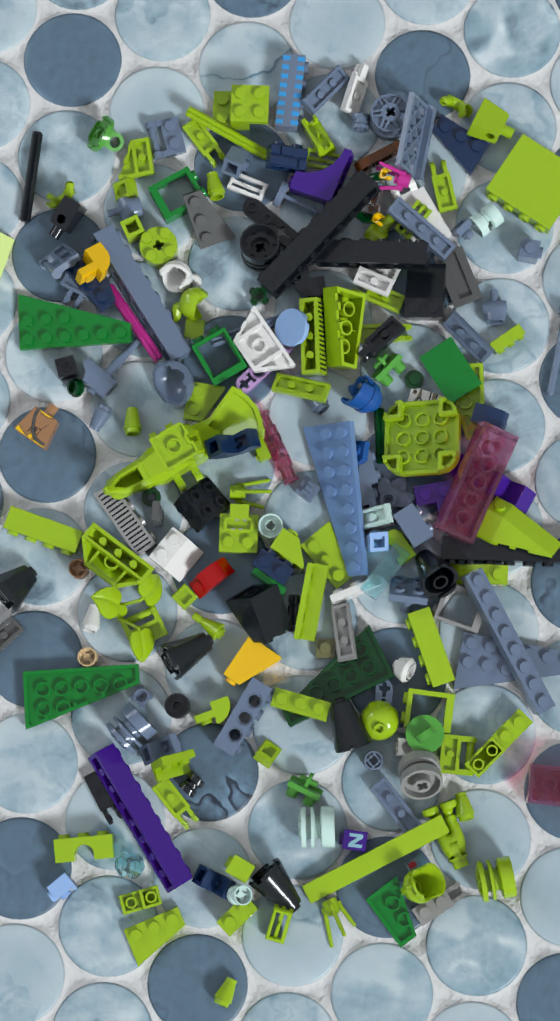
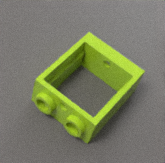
M408 688V692H404L403 703L406 704V709L401 712L400 723H404L403 727L407 728L410 721L413 694L445 698L442 726L444 733L450 734L455 694Z

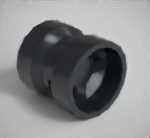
M190 771L187 779L178 786L193 798L198 788H202L205 783Z

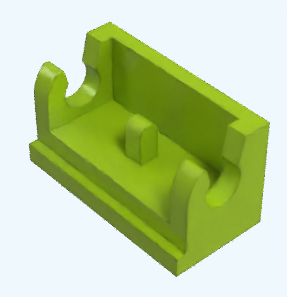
M313 115L311 122L304 118L301 120L305 135L321 159L337 149L317 116Z

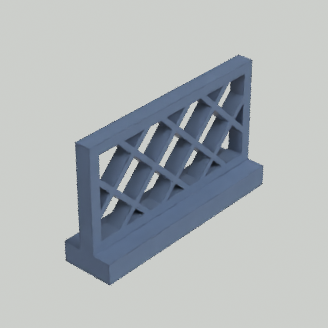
M409 92L395 165L399 169L412 174L411 177L414 180H423L437 108L435 106H428L415 92Z

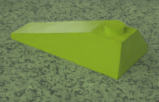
M497 496L487 507L475 532V536L490 544L497 546L498 543L508 545L510 549L514 550L521 548L527 550L528 553L552 558L560 547V541L513 504Z

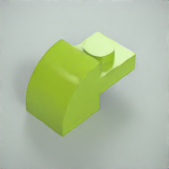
M229 696L211 701L212 710L194 716L196 724L201 723L202 726L213 722V718L216 719L218 725L223 723L228 718L231 710Z

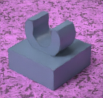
M469 218L461 219L450 230L454 237L462 236L465 240H470L474 236V233L469 229L473 225Z
M306 476L295 490V493L308 503H311L321 490V487Z

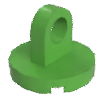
M103 116V120H98L92 127L88 135L90 143H87V147L94 152H97L102 147L114 152L119 151L124 145V139L113 130L114 120L109 116ZM113 137H117L118 143L112 147L110 140Z
M418 715L407 725L406 740L414 751L425 750L433 752L442 745L444 728L435 717L431 715Z

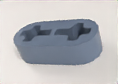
M388 680L375 687L374 701L385 699L392 706L393 685ZM383 683L390 687V690L386 691L385 697H382V690H379V686H382Z

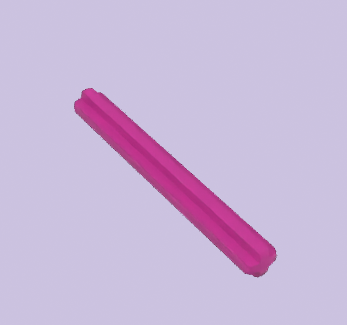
M110 284L116 299L114 304L126 322L132 324V331L154 362L161 360L162 353L115 285Z

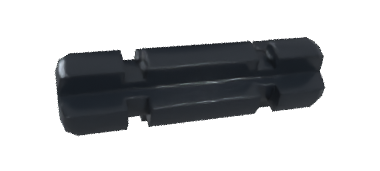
M291 594L288 602H290L288 614L293 626L287 629L288 632L295 631L299 610L298 603H300V596Z

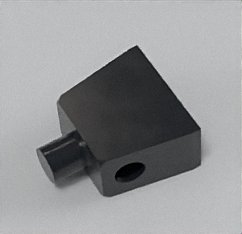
M64 195L50 219L54 227L49 235L59 240L64 231L70 234L87 209Z

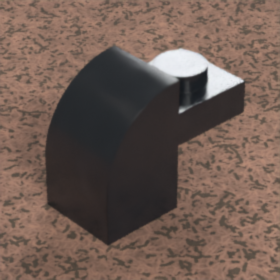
M306 268L297 278L301 280L294 281L296 292L302 298L319 297L323 299V288H326L324 276L309 278Z

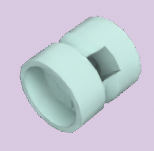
M491 202L481 208V213L476 212L469 217L473 223L472 228L482 238L492 231V227L497 228L504 222L502 214Z
M273 513L262 516L258 524L260 535L265 540L274 541L283 529L281 518Z

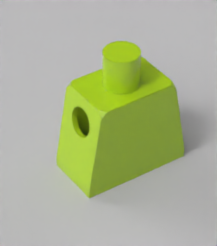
M484 98L467 135L490 143H496L500 135L511 139L515 129L505 124L509 114Z

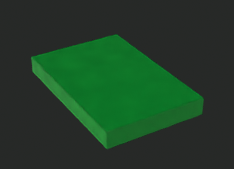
M449 337L419 357L444 397L453 403L482 385L452 337Z

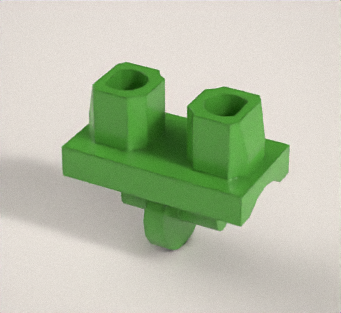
M384 353L381 357L377 355L374 358L377 362L372 366L376 371L371 375V378L386 387L389 386L394 379L388 372L393 369L397 374H400L406 368L401 360L403 357L399 353H393L390 357L387 353Z
M311 772L309 777L303 774L299 778L292 775L287 784L286 795L295 799L298 792L306 795L302 803L311 807L319 800L323 790L317 788L319 782L312 779L314 773Z

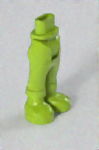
M455 798L439 804L450 833L438 838L437 841L441 850L449 859V863L452 862L454 870L469 865L466 857L468 853H466L465 838L456 820V815L453 814V808L457 805ZM437 805L421 811L425 818L432 819L440 815Z

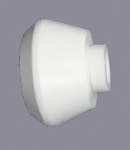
M404 657L396 659L392 665L393 674L402 683L410 681L416 670L415 660Z

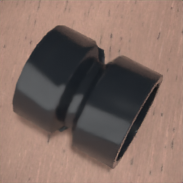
M174 693L167 697L164 708L170 717L182 719L189 714L191 703L185 695Z

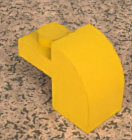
M99 242L84 251L82 260L86 266L77 271L75 278L79 285L84 282L89 283L95 277L100 283L107 275L110 256L102 243Z

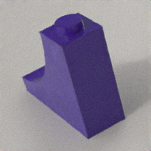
M344 148L340 157L323 170L316 172L296 171L294 176L290 177L288 183L292 194L324 205L332 200L343 186L353 162L354 155L352 150Z

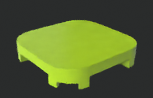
M439 397L436 400L410 402L398 400L395 401V404L387 412H384L385 437L382 459L391 473L400 477L442 475L449 473L457 466L461 450L460 411L453 402L446 397Z

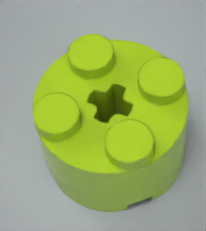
M153 227L141 236L139 247L142 258L148 265L160 269L164 264L177 258L179 253L178 243L175 235L168 228ZM158 245H161L160 251L157 249Z

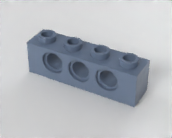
M252 677L213 745L232 756L235 754L239 755L244 747V744H242L244 738H249L254 730V727H252L254 721H259L264 713L261 710L265 703H270L273 697V693H271L273 689ZM258 696L260 704L255 707L249 704L250 697ZM247 712L250 714V721L248 723L240 722L239 716L241 713ZM238 729L241 735L238 740L230 738L231 730Z

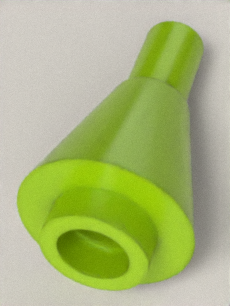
M197 612L192 616V619L201 624L202 628L213 640L220 639L226 631L224 629L225 624L204 618Z

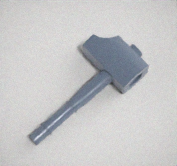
M136 337L105 370L90 358H87L82 363L85 371L82 381L88 387L86 390L92 396L96 394L104 401L117 387V381L111 376L141 343Z

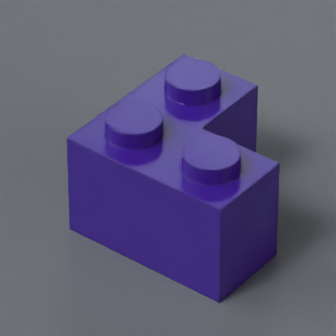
M452 480L413 488L416 505L420 508L435 505L439 524L459 519Z

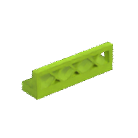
M307 562L293 639L315 641L329 565Z

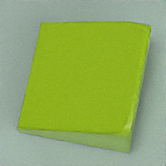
M125 178L112 183L116 202L122 197H138L136 181L134 179Z
M265 739L253 758L269 769L282 749L268 739Z

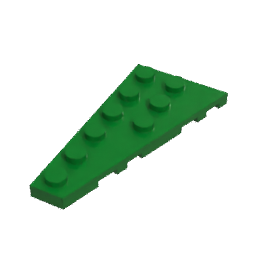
M18 294L19 344L21 351L132 343V324L129 322Z
M139 664L23 671L26 730L140 684Z

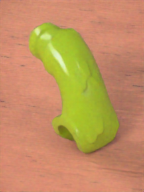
M450 94L441 97L439 100L442 106L455 109L459 113V118H469L473 112V107L470 104Z
M67 181L63 193L59 196L48 193L46 198L51 201L46 202V205L49 208H55L60 204L64 195L72 198L76 193L74 189L75 184L72 181Z

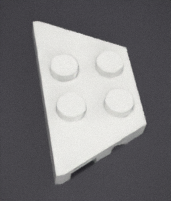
M253 306L246 321L243 322L239 333L236 334L233 340L252 371L260 373L296 367L259 311Z

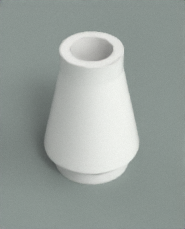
M89 604L88 611L81 624L83 626L82 631L96 634L100 629V612L96 604Z

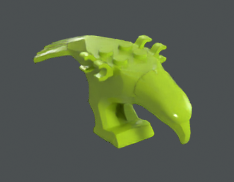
M231 386L209 418L193 425H183L180 422L173 425L170 422L165 425V430L158 435L155 431L149 434V441L152 446L134 462L109 478L102 490L103 493L116 500H120L151 489L154 486L166 485L173 480L180 492L185 491L187 486L181 477L185 473L191 471L197 483L204 479L198 466L208 460L204 444L205 440L217 434L234 435L246 428L257 429L259 440L264 439L265 428L258 406L241 389Z

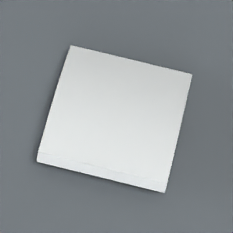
M360 266L353 284L388 298L401 269H369Z

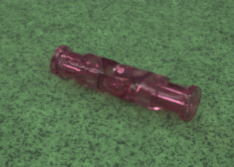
M269 409L260 413L265 428L264 441L277 471H280L283 484L286 486L298 481L299 477L294 472L292 460L276 424H273L269 416Z

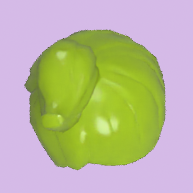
M200 287L186 289L181 295L180 301L172 306L174 323L181 319L182 314L192 321L201 319L203 316L199 312L197 304L204 300L205 297H208V292Z

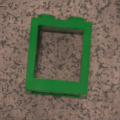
M188 166L148 187L152 199L167 224L186 215L188 211L184 204L170 212L159 190L187 176L194 190L201 189L204 195L208 196L204 187H199L196 181L199 179L195 171H190Z
M219 325L210 329L209 335L205 337L200 335L192 340L193 344L191 345L214 386L248 367L225 327H219ZM223 334L238 361L213 375L198 347Z

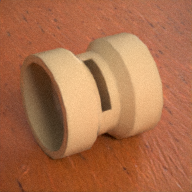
M85 647L78 652V661L84 667H93L98 662V654L92 648Z

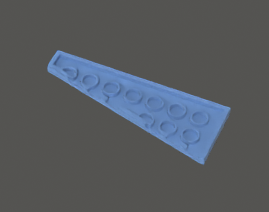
M354 421L303 427L348 577L369 575Z

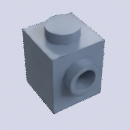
M232 146L224 158L221 173L239 179L242 172H246L249 167V152Z
M522 238L517 261L535 265L538 258L541 259L543 247H540L541 241Z

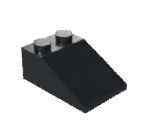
M430 264L429 270L407 271L404 310L406 320L445 321L446 264Z

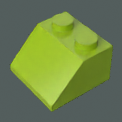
M283 528L270 546V549L278 554L277 556L293 564V567L303 572L304 561L298 533L291 528H288V530Z

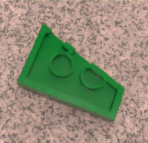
M395 876L365 900L398 945L402 947L416 937V933L404 896L400 892L401 887L398 878Z

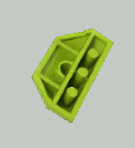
M94 522L81 536L84 566L112 587L122 588L142 584L154 570V567Z

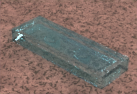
M394 543L360 590L376 601L410 556V553Z

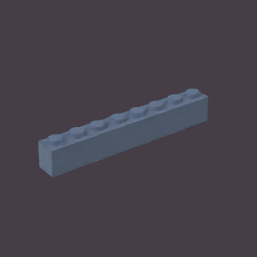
M111 224L94 233L90 242L92 245L101 242L110 256L109 272L153 342L162 353L164 359L181 361L188 357L191 352L190 342L184 339L180 326L172 320L169 309L162 304L159 293L153 290L149 277L145 276L141 271L140 263L134 260L131 255V249L122 241L119 230L115 229Z
M476 568L460 577L532 713L540 715L556 706L483 569Z

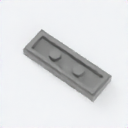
M350 603L330 605L338 662L358 659Z

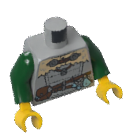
M384 167L381 171L369 174V176L379 186H384L385 181L382 180H392L391 176H386L392 170ZM380 190L358 213L356 218L360 222L383 226L379 219L385 218L380 213L384 190Z

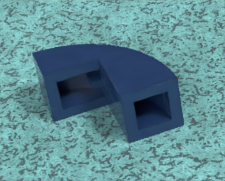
M246 428L234 435L217 434L204 441L208 459L233 457L261 447L257 429Z

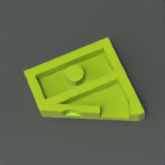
M149 137L130 140L128 153L125 155L124 165L121 174L118 176L119 181L125 178L136 179L155 175Z

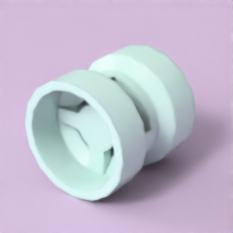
M233 885L227 891V899L233 905H247L252 900V891L244 885Z

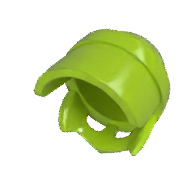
M427 863L419 868H414L404 877L402 888L400 889L401 895H405L410 901L419 904L426 903L444 894L446 889L445 878L441 870L433 863Z

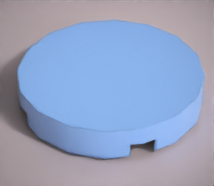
M294 308L286 309L277 318L275 334L283 345L295 347L303 343L308 336V318L303 311Z

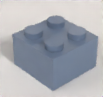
M411 503L393 515V523L415 551L433 538L434 528L429 521H424L422 518L424 514L418 505L414 506Z

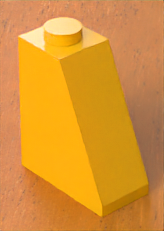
M248 637L224 672L226 676L225 681L233 686L235 684L240 686L252 679V677L280 662L282 657L263 644L254 643Z

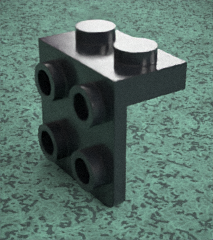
M206 477L182 493L174 503V506L188 521L189 525L199 533L211 520L230 507V502L211 479Z

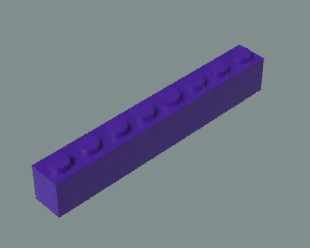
M112 743L88 758L89 762L167 893L192 879L193 876L190 868L185 864L180 851L171 841L170 834L165 831L159 816L152 809L149 799L143 794L140 784L131 773L130 767L121 757L120 750Z

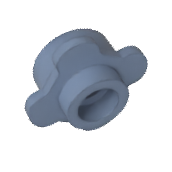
M139 685L135 693L130 696L131 701L137 702L140 708H145L147 702L154 697L153 693L148 692L143 685Z

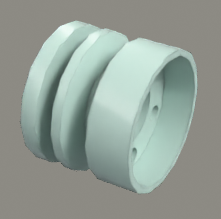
M311 806V815H306V807H301L298 817V837L301 842V848H306V839H311V848L315 847L316 839H320L322 848L335 847L334 806H321L320 815H315L313 806Z

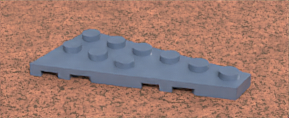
M463 632L453 689L515 681L492 637ZM522 643L540 677L560 675V650Z

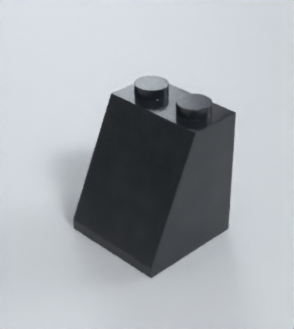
M277 583L251 585L226 600L227 606L254 643L268 644L273 641L274 637L285 634L286 630L293 626Z

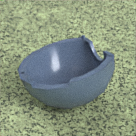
M165 360L157 363L153 369V383L162 401L181 407L190 400L195 385L193 375L185 364L179 361Z

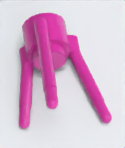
M382 161L379 162L381 166L392 170V172L387 174L395 176L393 183L397 184V186H379L380 190L402 191L403 188L408 189L412 174ZM376 166L375 169L381 171L382 167Z

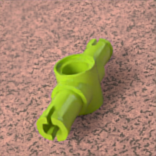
M386 214L385 218L380 221L383 223V226L371 224L365 231L364 238L371 241L387 239L389 236L387 233L395 220L389 214Z

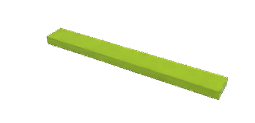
M440 814L302 885L312 904L449 833L450 830Z

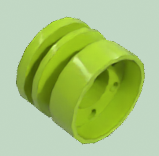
M509 856L496 858V867L492 868L489 859L485 860L486 869H483L481 861L476 862V884L483 902L489 901L488 892H491L493 901L497 900V891L499 890L504 899L517 896L516 882Z

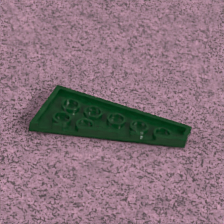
M370 625L355 637L358 659L338 662L336 656L299 694L333 704V700L336 698L344 697L345 699H351L394 678L395 676ZM282 710L290 728L310 719L306 716Z

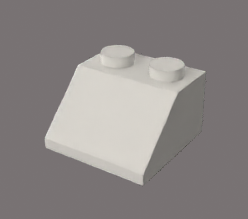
M172 527L150 554L149 558L177 581L181 582L204 552L186 536Z

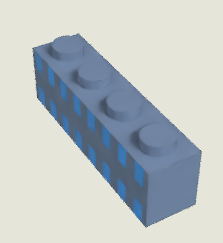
M283 53L275 131L298 133V127H302L301 120L303 116H300V109H304V106L300 100L303 99L302 91H306L307 87L304 73H308L309 69L306 55Z

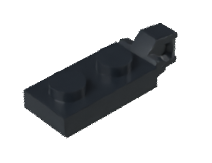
M390 316L364 340L363 349L358 353L359 358L364 363L371 357L375 358L406 330L405 327L393 316Z

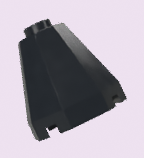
M23 565L0 574V601L8 610L11 608L13 613L20 609L37 582V573L31 566Z

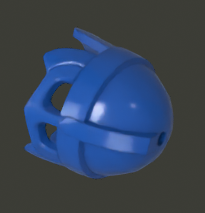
M366 374L365 376H358L355 383L348 386L349 393L353 397L351 400L345 397L341 398L342 403L359 413L373 412L382 403V393L379 385ZM359 383H361L362 385H361V387L358 389V388H357V385H358Z

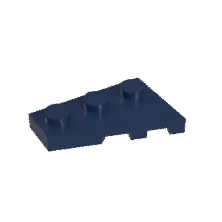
M441 115L432 133L470 176L490 143L467 135L468 130Z
M82 256L81 260L74 267L66 269V273L97 310L102 313L116 303V299L107 276L100 283L95 277L89 283L78 284L75 280L77 271L86 266Z

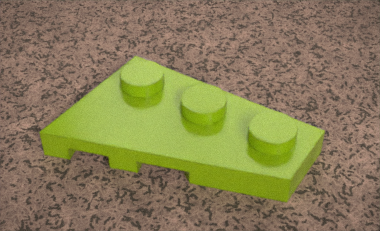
M179 907L124 929L138 967L186 925Z

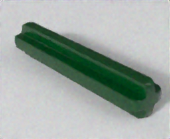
M378 408L373 411L377 464H384L382 459L385 437L384 409Z

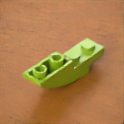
M518 709L471 756L465 765L479 778L533 722Z

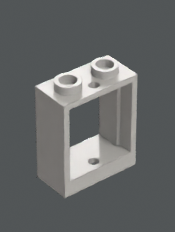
M456 586L454 591L469 596L465 587ZM446 597L440 598L439 603H434L431 612L434 614L433 618L435 620L473 634L478 633L482 623V618L478 611H476L472 625L469 626L440 615Z

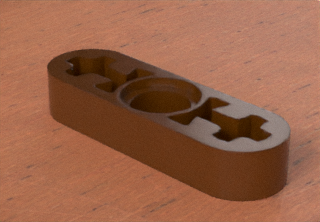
M400 140L354 163L357 172L360 170L365 172L379 165L380 161L385 162L397 156Z

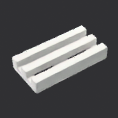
M245 174L240 175V179L263 187L260 190L238 181L234 177L230 178L227 189L262 202L269 186L267 183ZM232 184H236V185H238V186H241V187H243V188H246V189H248V190H251V191H253V192H256V193H258V194H260V195H259V196H258V195H255V194L250 193V192H248V191H246V190H243V189H241V188H238V187H236V186H233Z

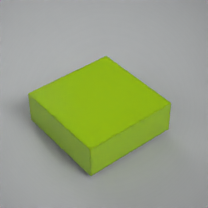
M186 318L184 338L195 339L200 335L204 336L205 320L192 321Z
M185 583L171 596L184 611L198 598Z

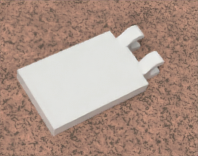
M413 177L410 180L409 191L405 194L400 195L398 190H389L393 201L401 197L411 207L417 199L421 201L428 209L432 210V213L426 220L445 237L449 238L452 236L451 231L424 186L418 189ZM423 211L420 215L423 217L426 212ZM412 236L410 240L411 242H415V240L417 239L414 236Z

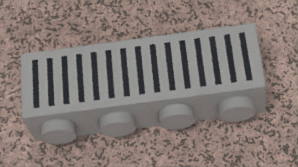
M103 488L93 494L136 555L141 558L157 546L155 541L158 539L151 530L147 532L144 527L146 522L141 515H135L133 510L136 508L130 499L127 501L125 499L116 500L109 495H105L102 491Z

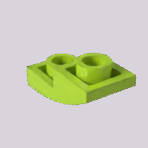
M157 885L118 896L123 915L162 904Z

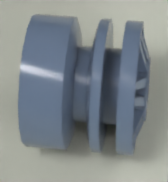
M389 93L381 95L373 103L370 126L378 138L393 141L401 137L407 102L403 97Z
M129 702L121 710L125 719L121 721L114 716L113 720L118 726L115 728L108 722L106 727L109 729L114 740L123 749L134 755L137 750L132 744L135 743L141 748L142 743L138 738L142 736L149 741L157 733V730Z

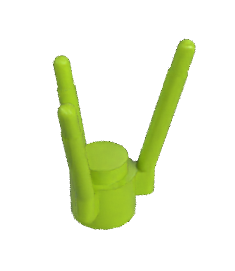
M270 479L236 482V485L231 484L230 500H235V503L249 504L252 507L264 509L263 505L246 501L242 498H246V493H272V490L246 489L245 487L270 482Z
M336 897L321 903L323 906L321 911L324 916L331 948L334 945L328 914L329 917L334 916L339 930L344 937L346 933L337 914L340 910L352 926H356L352 917L343 907L341 900L337 901Z

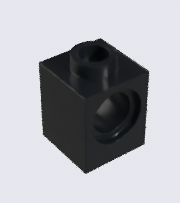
M73 355L54 360L61 382L80 377Z

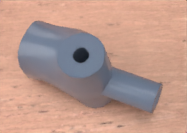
M139 197L119 198L117 200L118 208L107 210L108 217L120 215L122 221L136 214L138 217L143 216Z
M492 289L490 290L491 301L483 302L485 322L487 325H502L506 320L507 301L498 300V290Z

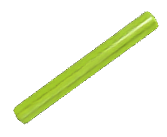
M192 106L187 109L185 114L187 117L259 158L266 160V148Z

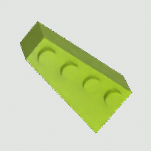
M339 286L323 288L328 367L342 371L357 369L366 300L365 294Z

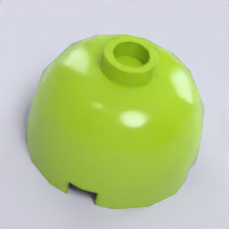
M378 700L370 702L361 712L360 719L373 740H386L393 736L398 729V711L387 701Z

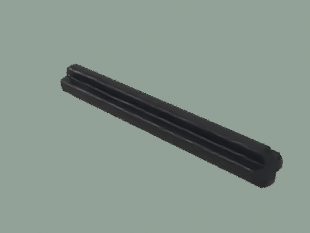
M37 131L32 132L20 220L24 223H30L43 137L42 133Z

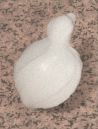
M179 260L169 261L159 269L164 286L172 293H183L190 285L201 288L202 280L200 276L192 273L185 262Z

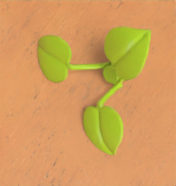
M152 573L142 584H138V593L142 596L139 599L120 603L122 599L121 592L118 588L112 586L102 588L91 596L98 611L104 618H117V621L136 629V631L130 634L129 642L131 650L139 662H144L153 650L155 642L153 633L148 628L140 629L139 626L123 619V617L127 614L126 605L142 602L143 600L147 606H153L159 602L162 595V582L159 575Z

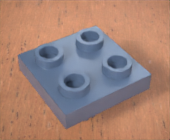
M390 576L388 601L401 602L400 611L402 613H411L413 604L427 605L428 596L422 590L419 577Z

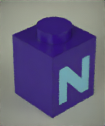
M344 829V833L340 832L338 844H342V849L365 852L368 832Z

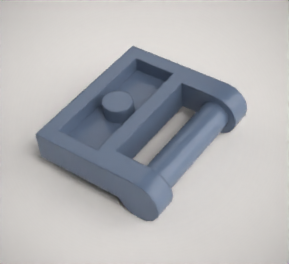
M177 116L145 123V128L149 132L154 151L152 154L154 160L187 153ZM158 128H161L166 151H161L156 133Z
M63 243L41 258L39 266L49 271L54 279H59L62 277L63 271L74 267L81 258L75 250L66 243ZM56 261L58 264L53 266L51 263Z

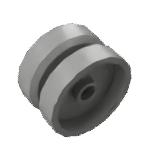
M417 750L407 753L400 759L398 773L401 791L405 796L411 799L423 800L429 799L441 791L443 777L440 760L436 754L430 751Z

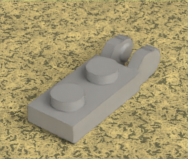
M458 881L447 887L441 896L411 909L421 926L453 907L456 902L467 896L465 891L459 893L453 899L448 895L449 892L459 887L460 883Z

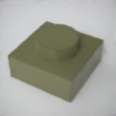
M316 639V658H335V639Z

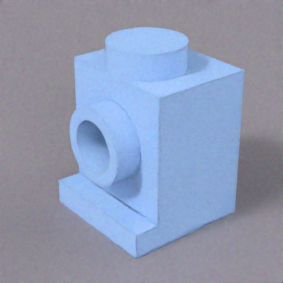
M369 530V533H365L367 551H389L388 531Z
M65 872L47 887L49 890L47 894L55 902L60 897L62 900L72 893L70 891L71 888L76 890L79 887L71 876Z

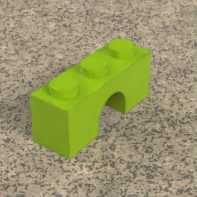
M108 830L97 831V835L89 836V832L77 833L78 837L70 838V834L58 835V839L53 840L55 863L77 861L76 852L81 845H88L93 849L94 859L115 857L114 834H109Z

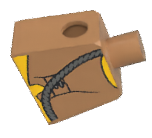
M49 403L44 411L34 407L14 429L47 451L59 426V422L53 418L59 408L52 403Z

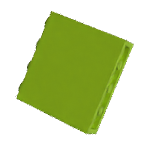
M522 134L487 186L484 194L487 195V199L491 202H498L503 205L502 208L505 211L517 214L522 222H529L534 225L536 231L548 234L560 215V157Z

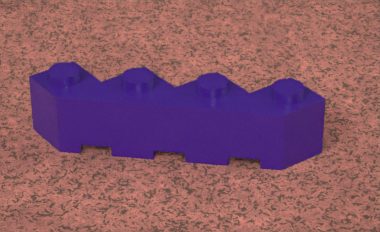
M460 453L457 466L449 473H445L458 480L462 486L466 488L471 487L483 493V497L493 501L497 496L513 504L524 514L527 513L536 496V493L527 486L511 481L504 474L491 470L478 460L464 456L462 453Z

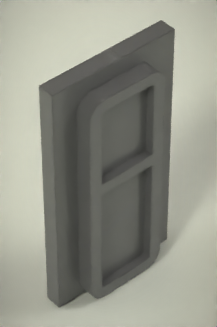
M462 246L454 248L444 261L437 256L433 257L436 264H446V290L454 309L483 298Z

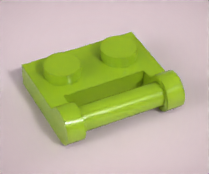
M155 604L125 619L135 623L153 614L155 619L139 626L140 629H150L153 633L154 641L169 635ZM120 622L129 640L130 634L136 631V629L130 630L129 625Z
M444 734L440 751L441 772L474 776V773L466 765L464 769H459L461 742H467L466 763L474 754V744L477 743V737Z

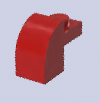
M222 557L197 574L196 578L189 585L201 599L213 588L228 579L235 571L227 560Z

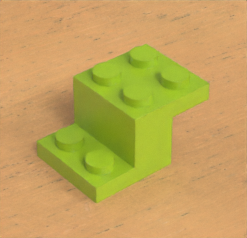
M232 84L231 91H214L213 119L232 130L250 131V124H268L270 86Z

